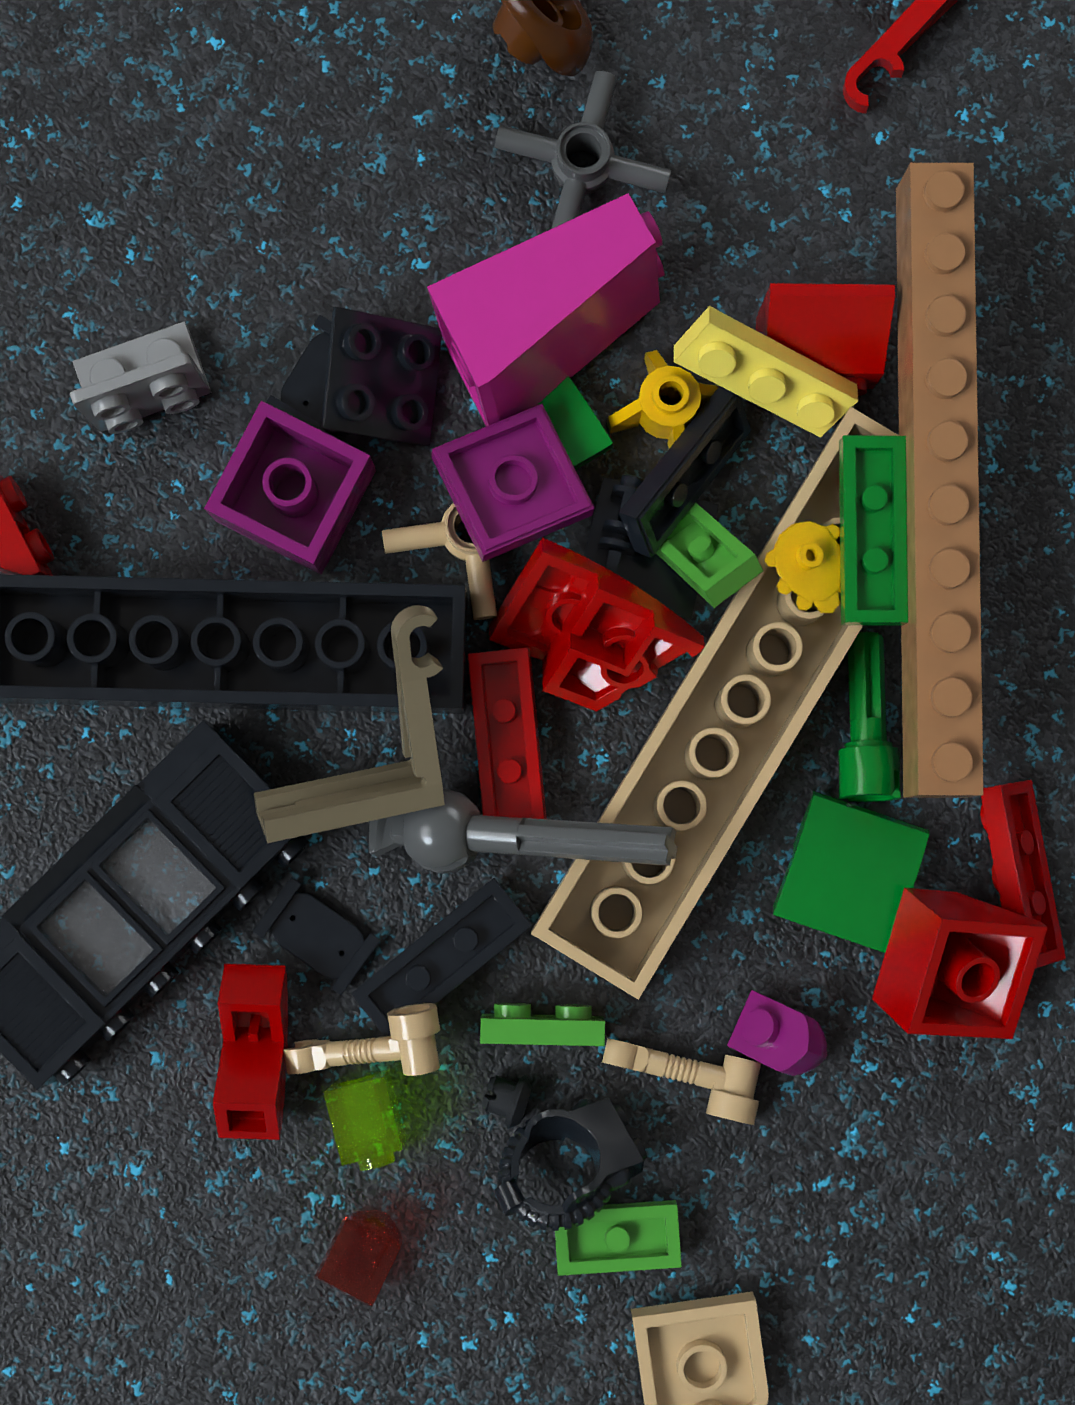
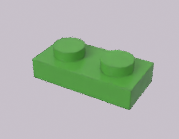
M696 502L656 552L713 608L738 592L744 585L763 572L756 555Z
M495 1003L494 1014L482 1013L480 1044L605 1046V1020L603 1016H592L591 1005L557 1004L555 1005V1015L531 1014V1004Z
M676 1200L604 1205V1208L599 1213L594 1212L595 1216L589 1221L584 1219V1224L580 1226L574 1224L568 1230H564V1227H561L559 1231H555L558 1276L682 1267Z

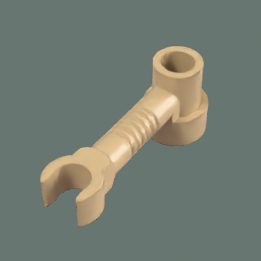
M423 1003L389 1011L387 1016L391 1036L333 1042L317 1039L294 1042L295 1048L284 1049L287 1074L308 1073L328 1069L333 1066L401 1060L404 1075L416 1076L434 1072L440 1068L435 1034L440 1031L437 1006L432 1003Z
M607 1038L602 1063L659 1077L665 1076L667 1079L682 1080L684 1083H694L696 1086L711 1089L706 1114L754 1125L759 1101L753 1099L761 1063L725 1055L722 1067L702 1061H692L690 1058H680L678 1055L675 1057L674 1054L669 1055L665 1052Z

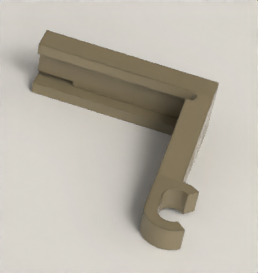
M420 605L408 607L398 613L391 625L402 753L405 758L411 757V759L254 793L257 816L267 843L445 805L427 678L439 673L443 667L438 659L429 653L419 658L411 657L409 640L410 634L415 628L419 626L431 627L438 619L432 609Z

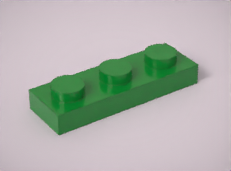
M843 435L839 440L841 625L903 626L908 623L906 436Z

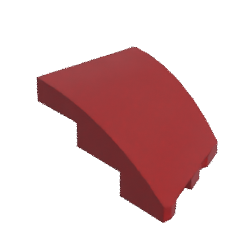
M543 537L497 611V617L493 618L489 624V640L511 649L528 647L532 657L542 660L544 692L596 712L620 699L626 690L641 687L657 678L658 668L686 652L694 657L705 647L704 636L660 601L604 566Z

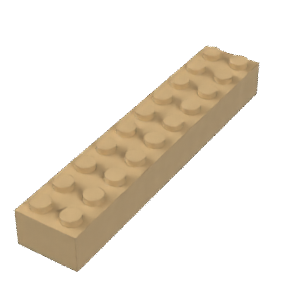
M852 407L849 408L839 422L757 557L763 572L736 592L705 643V647L697 656L597 823L673 827L676 831L674 841L677 846L676 858L671 859L670 866L574 859L531 930V934L638 1000L863 626L841 625L840 592H838L840 605L833 613H820L814 603L807 611L799 610L796 606L798 595L793 591L787 595L779 593L776 586L781 577L777 574L776 567H769L764 562L766 553L774 549L779 534L794 523L812 521L825 527L834 524L840 529L839 440L843 435L899 436ZM839 536L838 539L836 540L839 545H840V536Z

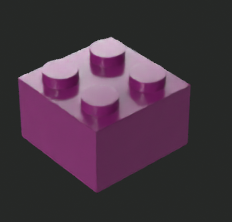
M261 401L204 509L216 522L322 575L376 469L371 456Z

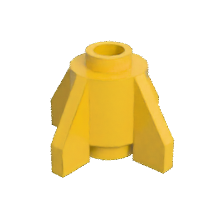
M658 350L645 353L644 360L648 375L640 387L638 399L610 415L607 419L609 432L614 433L637 427L640 423L647 433L656 438L668 439L667 444L670 448L697 415L698 410L702 409L719 386L698 383L691 373L681 367L668 366ZM660 396H668L671 402L678 401L679 403L667 405L661 401Z

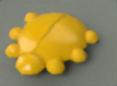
M812 521L794 523L779 534L774 549L765 555L764 562L769 567H776L777 574L781 577L776 586L778 592L785 595L791 591L798 595L796 606L799 610L807 611L814 603L820 613H833L840 605L838 592L841 593L840 545L836 541L840 536V529L834 524L825 527Z

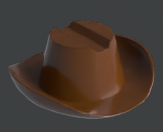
M501 0L502 5L492 27L494 34H500L507 43L508 53L525 64L533 65L544 59L552 70L564 76H575L583 70L591 53L593 31L590 19L579 0Z

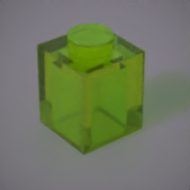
M389 1069L330 1085L323 1093L341 1165L344 1166L358 1162L360 1171H366L396 1161L394 1152L403 1150L407 1140Z

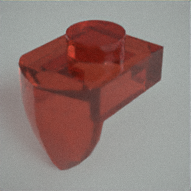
M361 1210L346 1215L314 1278L366 1306H373L402 1246V1236L398 1226L382 1210Z

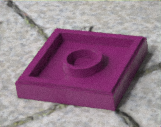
M543 404L432 449L431 458L482 562L593 515L595 508Z

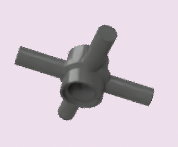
M606 71L595 72L581 122L567 127L558 139L501 124L498 128L495 140L496 149L551 163L554 175L563 186L552 228L578 217L585 195L599 190L608 179L666 193L671 170L615 155L613 146L603 130L617 83V77L612 73ZM577 151H587L592 153L598 161L590 167L580 168L573 165L568 160V157Z

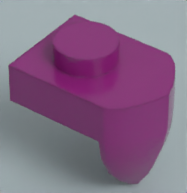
M751 990L727 1046L776 1071L791 1076L805 1074L819 1066L827 1058V1042L821 1025L814 1018Z

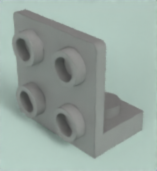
M185 322L72 361L81 388L70 392L73 405L100 432L108 430L111 434H119L133 430L143 424L142 417L165 410L167 414L184 412L198 405L200 402L199 397L212 393L190 330Z

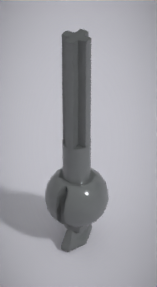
M446 788L443 789L445 803L443 806L370 821L369 853L373 857H379L399 846H405L408 855L422 868L440 874L457 872L463 869L476 858L478 852L670 866L671 859H675L677 854V846L674 843L676 831L673 827L481 815L479 808L464 794Z

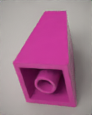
M629 193L427 286L444 344L485 426L537 406L568 376L570 378L573 377L660 303L658 278L664 276V269L656 248L662 246V237L650 212L646 211L640 214Z

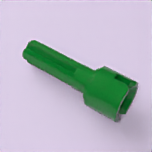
M859 632L848 650L850 742L846 743L844 748L838 751L839 799L847 798L849 802L893 801L901 798L900 749L893 747V743L887 741L884 638L880 633Z

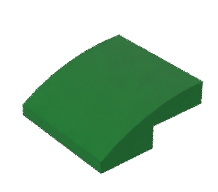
M813 791L793 844L792 858L773 905V915L885 953L904 888L914 887L929 838V830Z

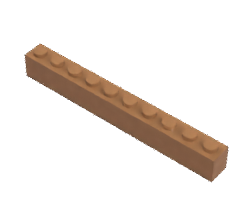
M910 163L896 188L899 436H906L908 623L901 626L903 798H968L984 795L974 163Z

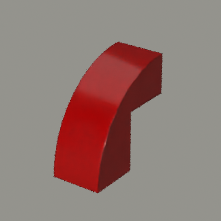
M224 964L217 1003L223 1045L213 1097L218 1138L280 1140L287 1071L284 1049H288L286 966Z

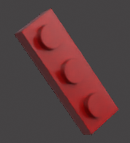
M526 647L468 654L483 815L547 819L531 651Z
M1032 780L983 788L984 795L981 796L980 816L982 825L988 833L993 859L992 880L996 890L999 892L1001 907L1040 921L1048 927L1035 968L1064 960L1066 956Z

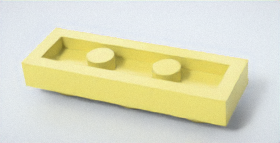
M711 306L702 313L674 345V363L820 438L846 414L850 407H853L858 402L857 384Z

